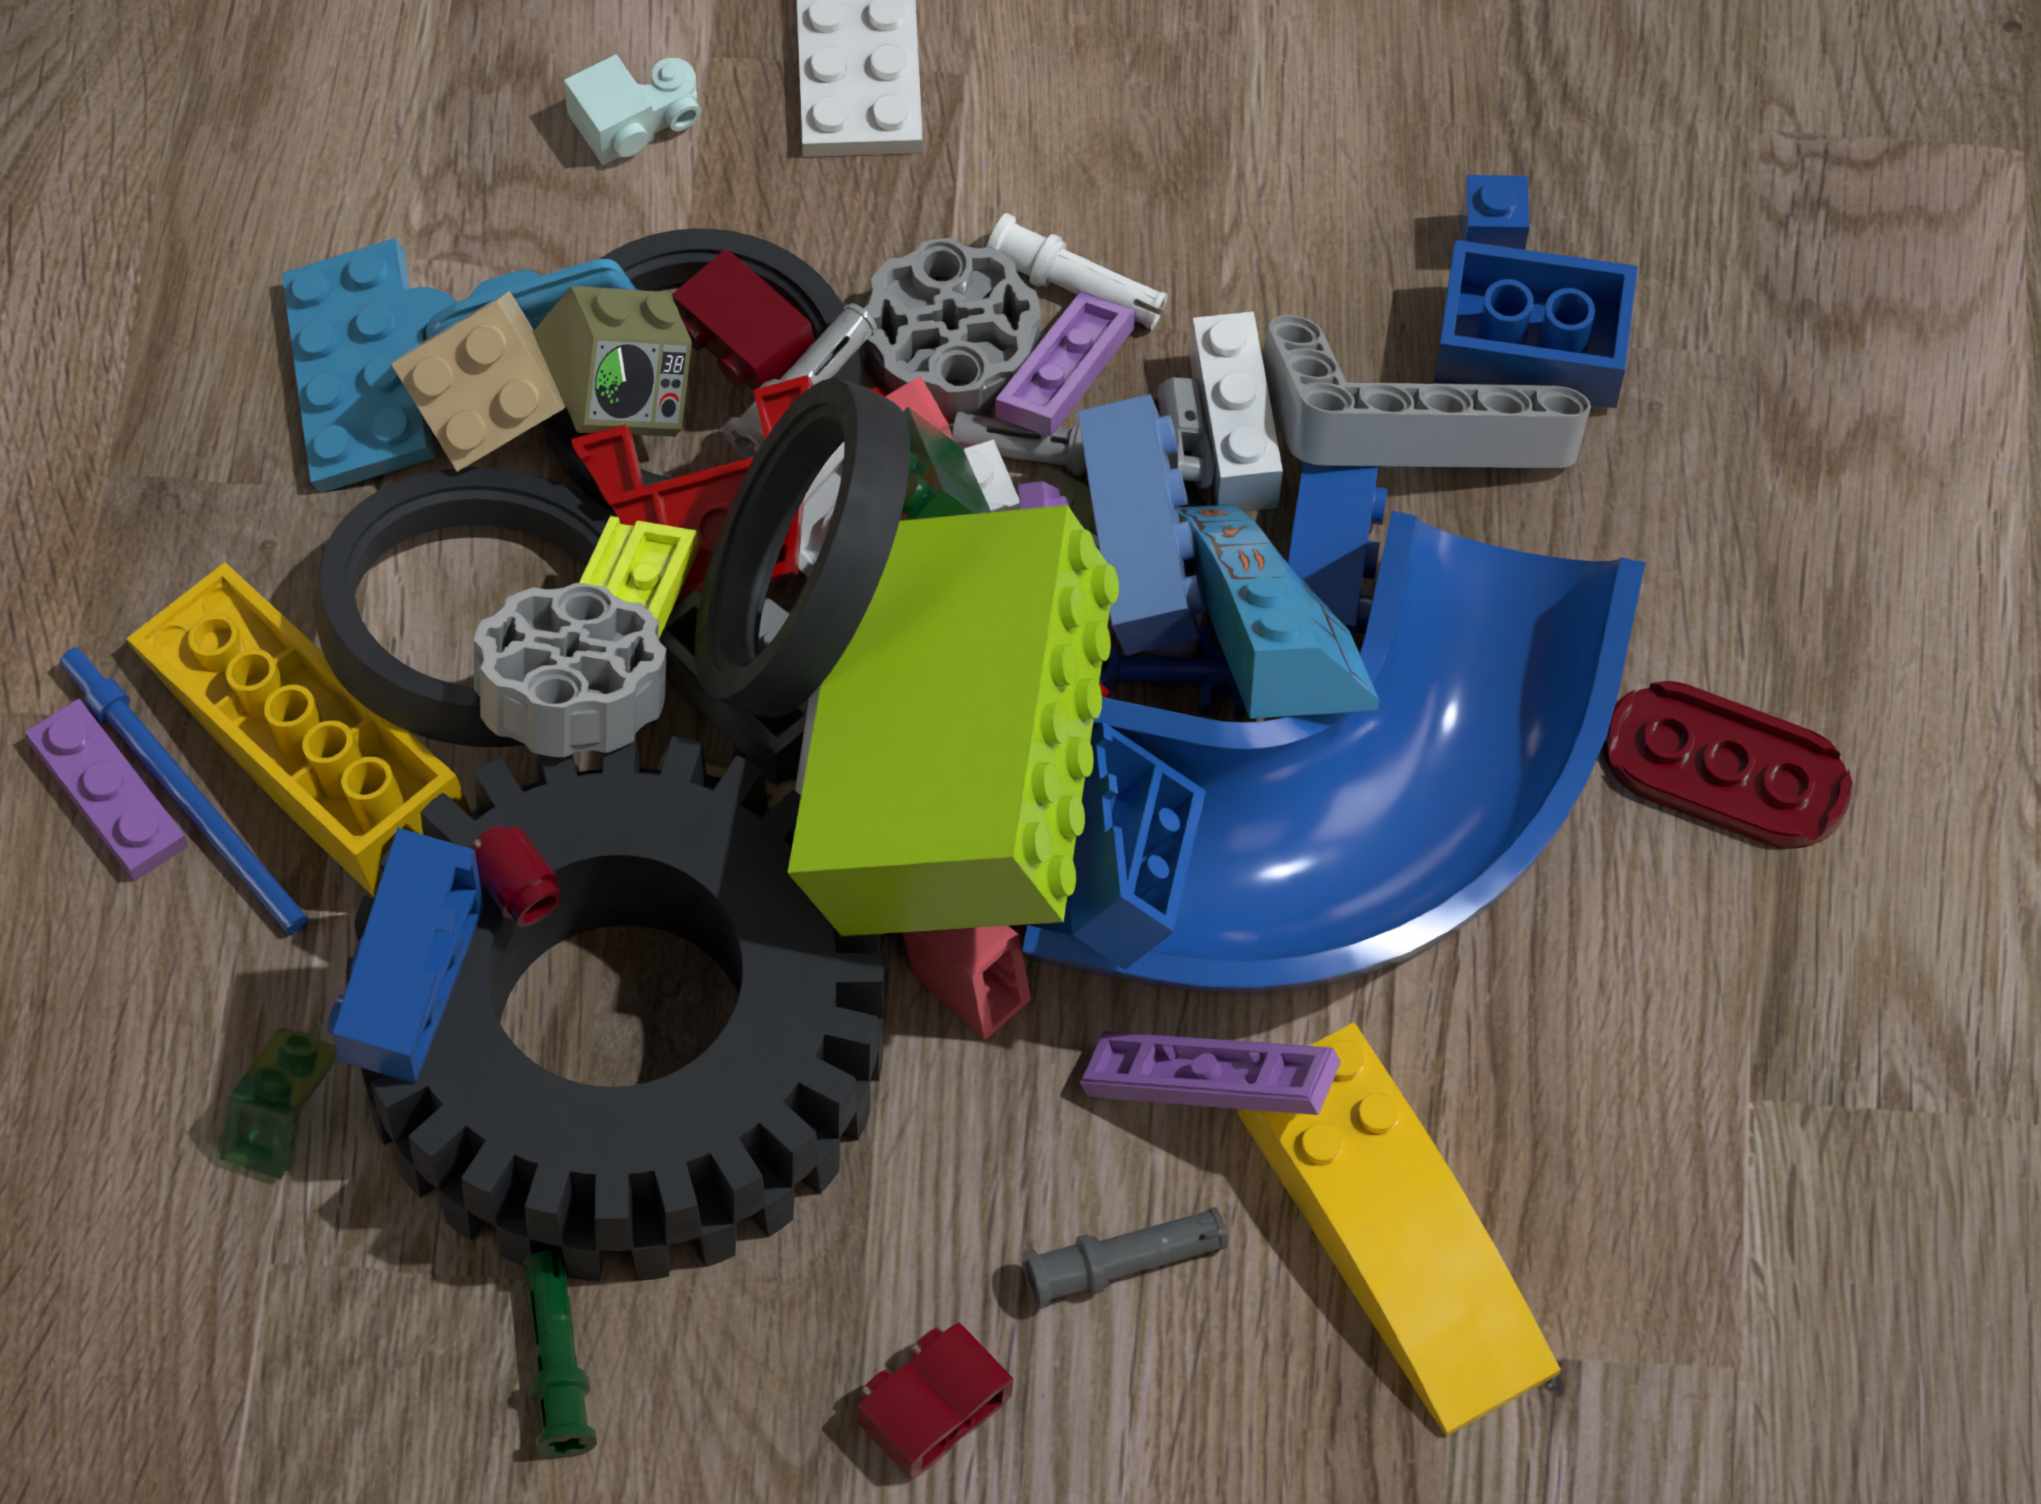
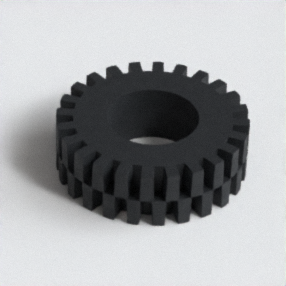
M635 735L634 742L607 753L603 752V769L576 772L572 754L566 757L537 754L538 782L520 787L501 757L474 771L477 809L467 814L442 792L420 812L423 835L471 849L473 842L490 828L495 826H503L505 829L520 827L557 875L558 884L556 887L562 893V899L546 917L532 925L520 927L513 918L507 919L503 917L481 887L484 910L416 1084L360 1068L377 1132L384 1145L394 1142L401 1174L410 1188L420 1198L432 1189H438L445 1220L449 1226L471 1240L486 1222L495 1225L503 1258L523 1266V1260L526 1257L540 1252L544 1243L558 1245L562 1248L569 1278L600 1281L605 1251L632 1250L638 1281L655 1280L670 1277L669 1245L693 1239L697 1244L706 1267L723 1262L736 1255L737 1222L751 1216L768 1237L783 1229L794 1219V1186L802 1181L821 1194L839 1172L840 1136L844 1135L858 1141L870 1115V1080L879 1081L883 1062L884 965L883 953H878V934L841 936L788 874L801 795L793 789L770 809L767 805L764 769L749 760L736 755L719 783L707 780L702 743L688 738L672 736L662 769H641ZM391 845V846L389 847V849L386 851L384 857L382 858L381 862L379 863V864H380V871H381V878H382V875H383V872H384V869H385V866H386V862H387V859H388V856H389V853H390V850H391L392 845ZM363 896L354 922L358 942L364 935L375 901L373 897ZM608 926H643L679 936L696 945L712 957L733 983L739 995L737 1004L726 1027L711 1046L694 1061L678 1071L647 1083L631 1086H594L571 1081L553 1074L523 1054L511 1041L500 1024L504 1007L515 984L537 958L550 948L572 936ZM348 957L347 960V986L352 974L351 965L353 957Z

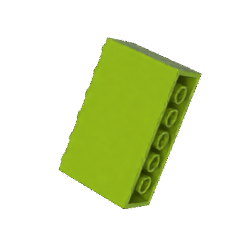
M1068 505L899 521L889 558L869 607L843 655L820 686L788 867V874L841 936L1064 922L1067 896L1073 894L1076 885V871L1073 863L1076 836L1082 834L1085 824V813L1082 804L1085 777L1090 776L1093 769V750L1090 743L1093 720L1100 716L1102 709V694L1099 680L1102 661H1106L1110 654L1111 642L1107 628L1110 606L1116 603L1119 595V581L1115 568L1104 559L1095 546L1091 533L1088 530H1084Z

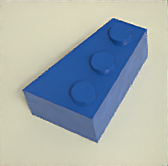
M1102 721L1092 729L1090 740L1093 750V769L1090 776L1085 777L1082 804L1085 813V824L1082 834L1076 836L1073 855L1076 885L1073 894L1069 896L1071 926L1074 937L1126 970L1174 932L1206 791Z
M397 828L364 935L359 940L354 952L351 965L352 974L345 996L339 995L336 998L328 1020L327 1031L333 1035L340 1062L416 1084L484 910L475 850Z

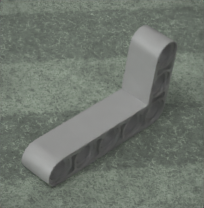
M1284 315L1273 318L1268 325L1262 359L1271 409L1288 449L1301 461L1323 466L1565 468L1575 464L1578 459L1591 405L1586 396L1576 390L1562 386L1346 382L1322 329L1316 323L1300 316Z

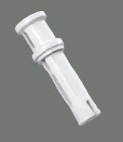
M1009 213L1003 214L999 219L986 246L997 249L1015 261L1016 269L1030 276V283L1032 285L1047 287L1050 283H1054L1075 294L1082 292L1135 310L1134 321L1145 325L1150 330L1154 329L1161 315L1139 306V302H1145L1164 310L1167 303V293L1156 291L1067 251L1066 243L1062 241L1060 236L1051 234L1048 237H1044L1016 224L1015 216Z

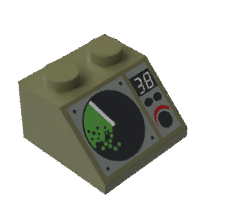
M570 286L533 333L576 431L579 433H595L626 424L631 429L632 435L676 437L682 430L692 341L670 292Z

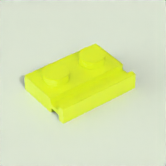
M610 516L579 583L606 587L613 596L626 602L641 603L659 621V639L700 549L697 531L643 521H636L635 526L620 524L619 517Z

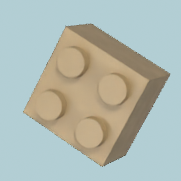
M510 291L407 351L391 363L457 472L566 407L535 338L534 330Z

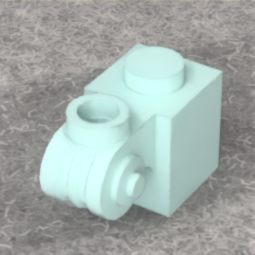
M615 54L564 80L567 114L602 165L619 157H629L638 153L647 143L655 140V133L667 127H670L673 131H681L690 127L699 119L701 108L697 104L696 75L693 67L688 62L679 58L662 59L652 69V83L642 85L635 82L620 58Z

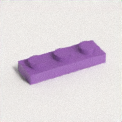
M1079 292L997 396L995 418L1051 437L1134 330L1135 310Z
M80 699L75 700L25 732L29 745L133 882L188 847L185 835Z

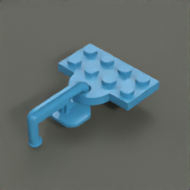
M396 238L282 273L311 484L319 493H323L436 458L431 428L391 365L392 362L407 351L508 291L511 292L533 330H535L570 286L636 290V288L618 263L611 259H596L542 276L530 270L508 273L483 281L474 289L468 299L457 302L444 291L426 286L410 288L405 252Z

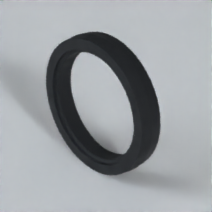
M701 228L671 230L631 241L600 258L611 259L618 263L636 290L651 291L663 286L687 282L727 248L810 321L815 341L845 308L832 287L805 261L774 243L735 231ZM859 349L832 378L862 386V365ZM566 407L542 421L551 448L567 474L591 498L615 512L598 488V484L573 448V438L592 433L577 432ZM640 468L644 486L673 479Z
M835 378L822 380L807 389L791 404L761 445L736 492L724 520L710 560L699 605L695 634V663L700 684L711 697L738 711L770 719L780 718L802 705L819 688L843 655L858 629L882 577L896 536L906 495L910 463L909 430L901 408L893 401L865 386ZM844 442V461L838 496L816 563L788 618L769 645L758 656L763 607L770 579L784 539L813 481L832 454Z
M463 468L458 472L456 469L433 471L406 478L377 491L359 503L343 518L332 533L321 559L315 589V613L320 646L327 663L346 690L361 704L381 718L414 734L437 741L474 747L526 745L511 737L497 736L487 727L480 717V697L474 691V687L453 684L430 677L407 666L386 651L371 635L362 621L355 599L357 587L370 566L395 545L421 533L452 526L486 525L525 532L564 549L587 567L611 515L589 498L556 482L531 474L494 468Z

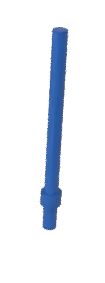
M75 647L68 650L61 657L59 664L85 694L84 704L101 723H110L288 935H292L301 930L306 925L308 917L128 706L130 697L113 678L105 679L80 648Z

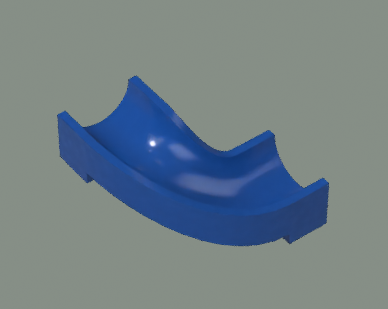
M1392 511L1366 635L1360 652L1361 659L1379 698L1378 711L1288 716L1263 722L1238 723L1205 719L1102 697L1101 713L1098 718L1093 720L1092 729L1102 721L1206 791L1175 929L1172 934L1124 970L1072 935L1069 896H1067L1064 922L1029 924L1022 952L1031 961L1157 988L1163 986L1204 993L1266 994L1312 989L1362 977L1407 960L1452 936L1492 907L1530 870L1558 835L1580 798L1608 733L1621 685L1646 562L1623 557L1612 561H1585L1512 550L1442 531L1424 523L1417 515Z

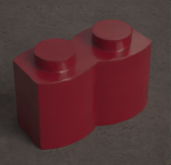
M960 1322L952 1325L944 1332L939 1327L927 1332L911 1349L909 1355L912 1360L909 1364L894 1373L889 1369L879 1372L868 1381L859 1394L862 1402L858 1405L857 1423L911 1480L932 1467L961 1438L977 1429L1012 1397L1014 1378Z

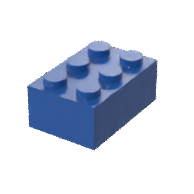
M1455 240L1448 277L1434 382L1444 384L1562 386L1585 395L1590 401V405L1617 408L1626 368L1638 266Z

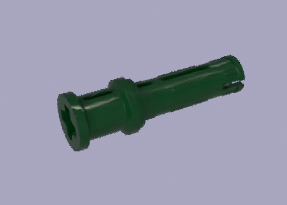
M552 1251L537 1252L523 1260L537 1362V1374L533 1376L532 1382L529 1385L531 1399L538 1403L542 1431L536 1437L537 1452L542 1456L550 1458L573 1457L584 1454L594 1449L597 1445L596 1431L588 1426L585 1396L591 1391L589 1377L585 1375V1371L578 1368L564 1256L560 1252L553 1256Z

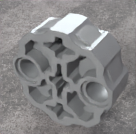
M954 238L923 241L916 251L902 258H889L870 279V295L864 309L875 320L877 331L861 345V355L865 370L873 374L883 388L888 389L891 393L921 376L943 415L947 416L948 424H954L958 411L981 416L984 411L994 407L997 396L1040 343L1041 315L1037 293L1026 286L1017 274L1016 262L993 247L980 249L962 245ZM939 276H940V277H948V278H950L951 280H947V281H936V280H933L932 278H935V277H939ZM1007 317L1011 319V324H1014L1015 330L1011 328V324L1008 323ZM885 331L890 333L891 339L894 340V345L889 343L888 337L885 336ZM954 380H964L966 382H969L970 384L964 386H954L952 384H949V382Z
M574 583L565 588L548 590L533 587L507 597L501 610L494 616L481 620L474 637V691L480 697L481 719L497 736L511 737L526 744L531 752L546 756L566 757L575 752L591 750L607 753L634 742L636 732L646 723L658 719L664 705L666 648L658 639L659 621L641 603L626 602L613 596L608 588L591 584Z

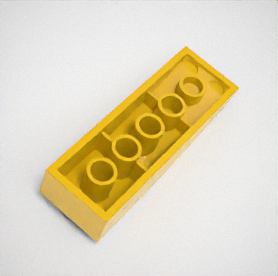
M227 563L221 564L126 638L130 647L232 759L299 827L374 898L381 881L379 863L392 845L397 828L423 835L420 812L442 792L467 814L471 813L456 774L408 730L400 728L376 715L350 694L333 673L324 653Z
M1355 1022L1309 1045L1332 1047L1341 1061L1319 1115L1237 1109V1114L1445 1437H1448L1560 1374L1561 1369L1515 1281L1461 1186L1412 1108Z

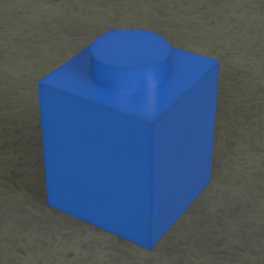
M1467 175L1460 211L1461 241L1525 250L1530 228L1528 177Z

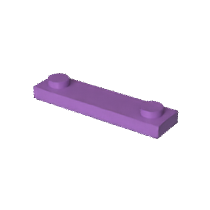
M1103 1031L1081 1078L1080 1085L1088 1097L1319 1115L1341 1061L1332 1047Z

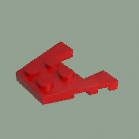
M808 375L753 390L765 439L791 404L802 393L813 386V382ZM626 424L573 438V448L598 484V488L622 524L635 526L636 521H643L697 531L700 549L674 606L694 590L702 595L710 560L724 520L754 457L644 486L632 432ZM805 497L784 539L770 583L798 576Z

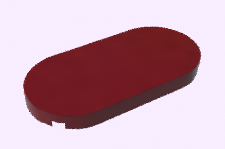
M1661 681L1650 683L1649 688L1640 689L1637 692L1634 689L1622 696L1615 704L1608 733L1603 743L1605 759L1611 772L1632 793L1646 800L1773 847L1786 849L1803 848L1828 838L1844 820L1852 798L1853 782L1849 768L1846 771L1844 763L1840 760L1841 753L1824 736L1810 729L1681 682Z

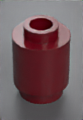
M495 826L482 833L473 842L471 849L475 850L480 886L504 918H513L518 926L526 927L540 921L556 908L562 899V893L556 887L558 877L522 828L510 827L505 829L503 826Z

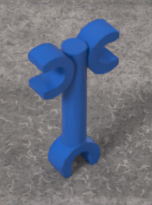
M1204 626L1200 633L1199 654L1201 658L1122 656L1111 645L1108 659L1102 661V664L1107 668L1100 673L1099 682L1109 691L1116 685L1117 681L1202 683L1199 688L1198 709L1201 716H1209L1211 699L1219 694L1227 695L1233 700L1234 717H1242L1245 711V705L1223 649L1218 648L1212 642L1211 626Z

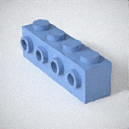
M1151 394L1077 411L1100 553L1107 563L1115 568L1119 581L1118 599L1116 603L1111 604L1110 615L1113 629L1125 656L1200 639L1196 614L1206 612V606L1198 575L1189 576L1186 560L1195 559L1197 555L1189 522L1180 523L1177 507L1187 505V496L1180 469H1170L1168 454L1178 452L1177 438L1170 415L1159 417Z

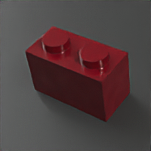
M727 248L672 294L673 301L691 338V347L697 351L705 347L717 358V364L722 373L738 388L747 385L754 390L758 389L765 381H770L771 379L780 380L805 353L808 347L815 342L810 321Z

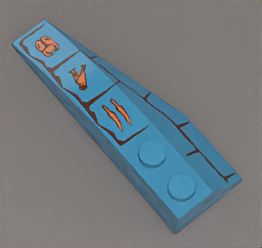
M1233 504L1177 508L1180 523L1188 521L1190 524L1197 558L1187 561L1193 576L1198 575L1206 609L1249 718L1378 711L1379 698L1350 631L1288 565L1258 525Z

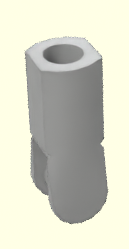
M1172 377L1164 381L1157 390L1160 417L1170 415L1178 444V452L1168 454L1170 469L1179 468L1184 481H1196V485L1199 488H1209L1214 478L1215 461L1206 431L1200 383L1198 379ZM1184 451H1191L1192 456H1184Z

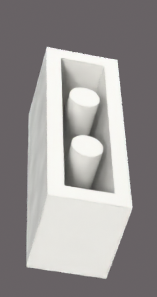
M1254 311L1193 318L1189 358L1193 379H1198L1200 383L1206 431L1215 461V472L1212 482L1215 505L1233 504L1243 512L1278 508L1283 469Z

